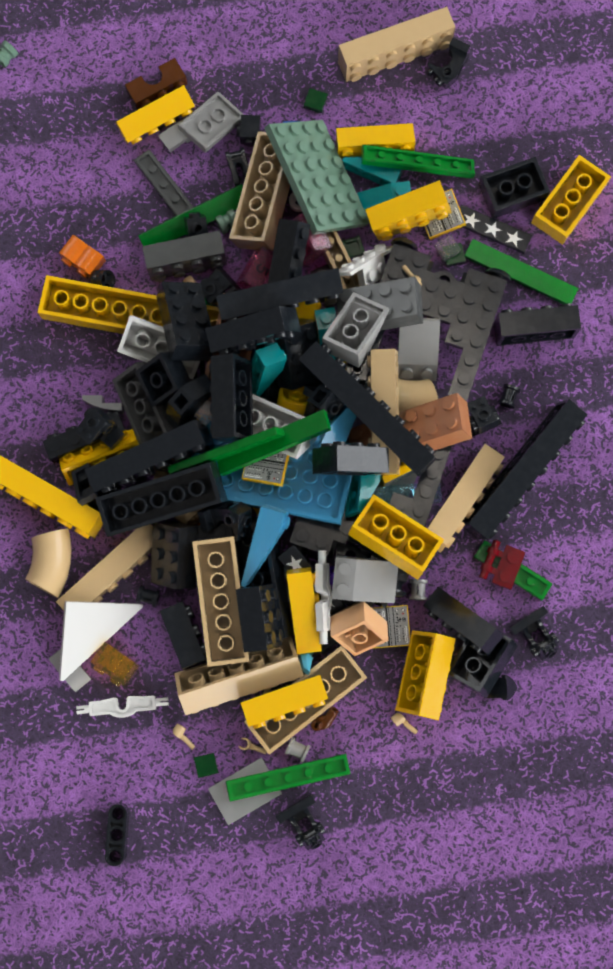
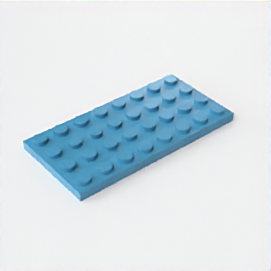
M202 415L201 421L206 422L210 432L212 417ZM213 439L214 445L209 447L210 450H213L228 443ZM308 449L298 459L289 456L283 487L242 480L244 468L225 476L220 475L228 501L243 502L255 508H260L267 504L287 510L289 515L341 525L353 475L313 474L312 454L308 453ZM194 453L191 456H197L199 453Z

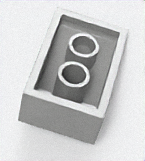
M353 292L322 337V342L332 350L331 355L339 357L341 360L359 368L369 354L389 312V308Z
M423 318V324L399 327L397 348L398 379H430L431 381H436L440 319Z
M337 555L335 559L332 599L395 603L398 567L387 560Z

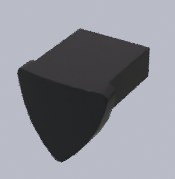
M502 675L498 678L487 698L509 700L515 694L517 685L511 677Z

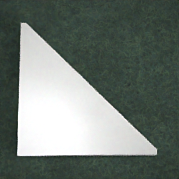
M65 601L59 680L64 681L141 610L143 604Z

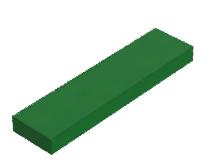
M484 540L474 558L484 563L488 554L486 551L491 544ZM495 556L492 567L497 569L501 558ZM521 564L514 581L515 585L540 601L544 599L553 585L523 564Z

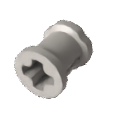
M410 579L411 596H409V600L426 601L425 586L428 580Z
M292 737L285 755L295 756L303 763L310 745L305 746L295 741V738Z

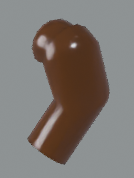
M333 706L330 707L326 715L319 716L312 721L311 728L314 731L329 728L339 713L338 709Z

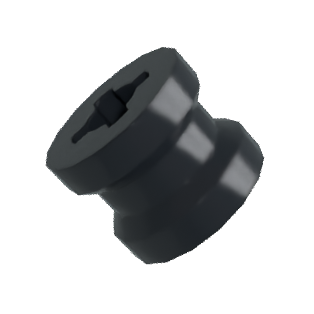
M95 270L91 274L90 282L91 284L113 287L115 285V275L110 270Z

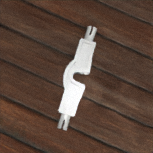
M327 550L318 551V564H315V591L321 594V600L315 604L316 631H319V644H328V631H330L332 590L330 586L329 563H326Z
M154 695L128 696L126 698V708L122 710L119 707L118 698H109L101 701H91L89 705L76 706V710L84 709L76 712L77 715L89 713L90 716L110 714L114 717L125 718L138 711L156 710L157 706H169V702H161L169 701L168 697L156 698Z

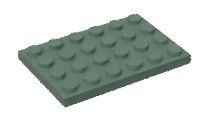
M323 120L268 124L264 128L307 223L310 224V230L313 235L365 227L370 223Z

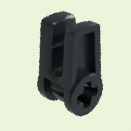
M244 147L240 148L239 151L225 152L235 186L240 185V176H238L237 168H242L244 178L248 170Z

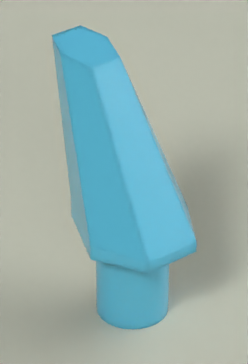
M313 653L299 655L302 671L307 675L310 673Z

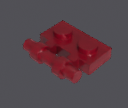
M493 540L491 546H488L486 551L488 554L485 562L481 564L479 578L486 580L490 573L494 575L491 583L511 590L526 552L506 545L502 552L498 550L501 542ZM495 556L501 558L497 569L492 567Z

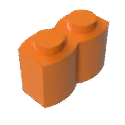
M74 235L71 236L59 252L62 258L61 261L68 267L72 265L77 268L76 272L84 278L87 276L90 278L93 271L99 270L106 261L102 254Z

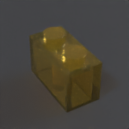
M104 642L91 660V663L95 665L93 669L101 675L104 673L108 674L111 677L109 680L118 687L121 684L126 686L140 667V665L107 642Z

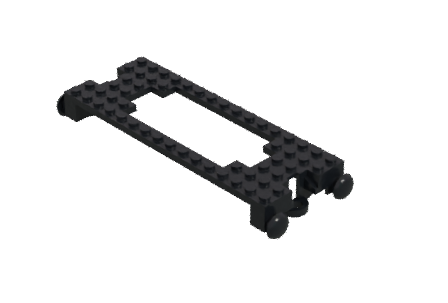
M397 237L390 242L393 247L380 283L409 278L402 269L403 265H406L414 275L421 278L423 317L440 319V322L450 325L444 344L462 350L447 396L458 393L467 402L505 286L511 283L510 275L497 268H489L484 273L469 268L468 273H463L460 282L449 272L439 271L433 273L431 269L434 262L430 261L431 256L418 252L417 245L413 241ZM445 277L449 280V282L442 280L440 278ZM385 330L379 331L371 350L379 349ZM367 368L366 382L371 372V368ZM452 445L435 450L434 456L436 460L420 476L413 498L396 492L392 494L389 504L424 527ZM346 506L341 525L298 517L289 542L290 546L295 544L304 556H306L307 552L318 554L320 550H327L326 557L332 559L336 548V554L344 556L347 551H353L356 557L359 558L367 557L368 559L386 560L348 535L352 525L361 513L347 518L345 517ZM346 541L361 545L362 547L360 549L346 544ZM398 568L395 598H402L407 594L401 588L407 582L409 574Z

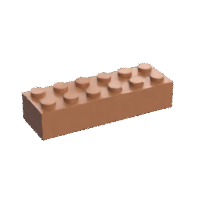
M458 393L399 412V416L406 422L403 426L408 431L413 429L421 437L418 441L423 446L428 444L434 451L472 439L468 405ZM365 424L351 428L349 443L362 442L363 445H367L369 437H372V431Z

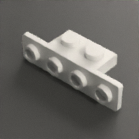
M386 244L375 245L374 249L365 251L364 255L353 258V261L343 264L342 268L339 269L340 276H352L357 273L359 286L374 284L382 278L386 267L384 256L391 252L393 246H386Z

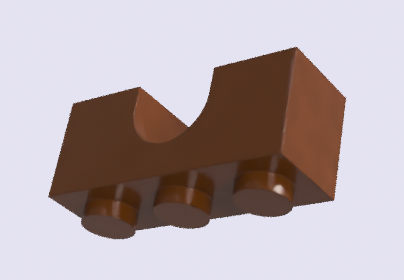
M175 58L158 66L162 77L159 83L155 85L147 84L142 76L125 84L126 91L137 110L183 85H188L186 75Z

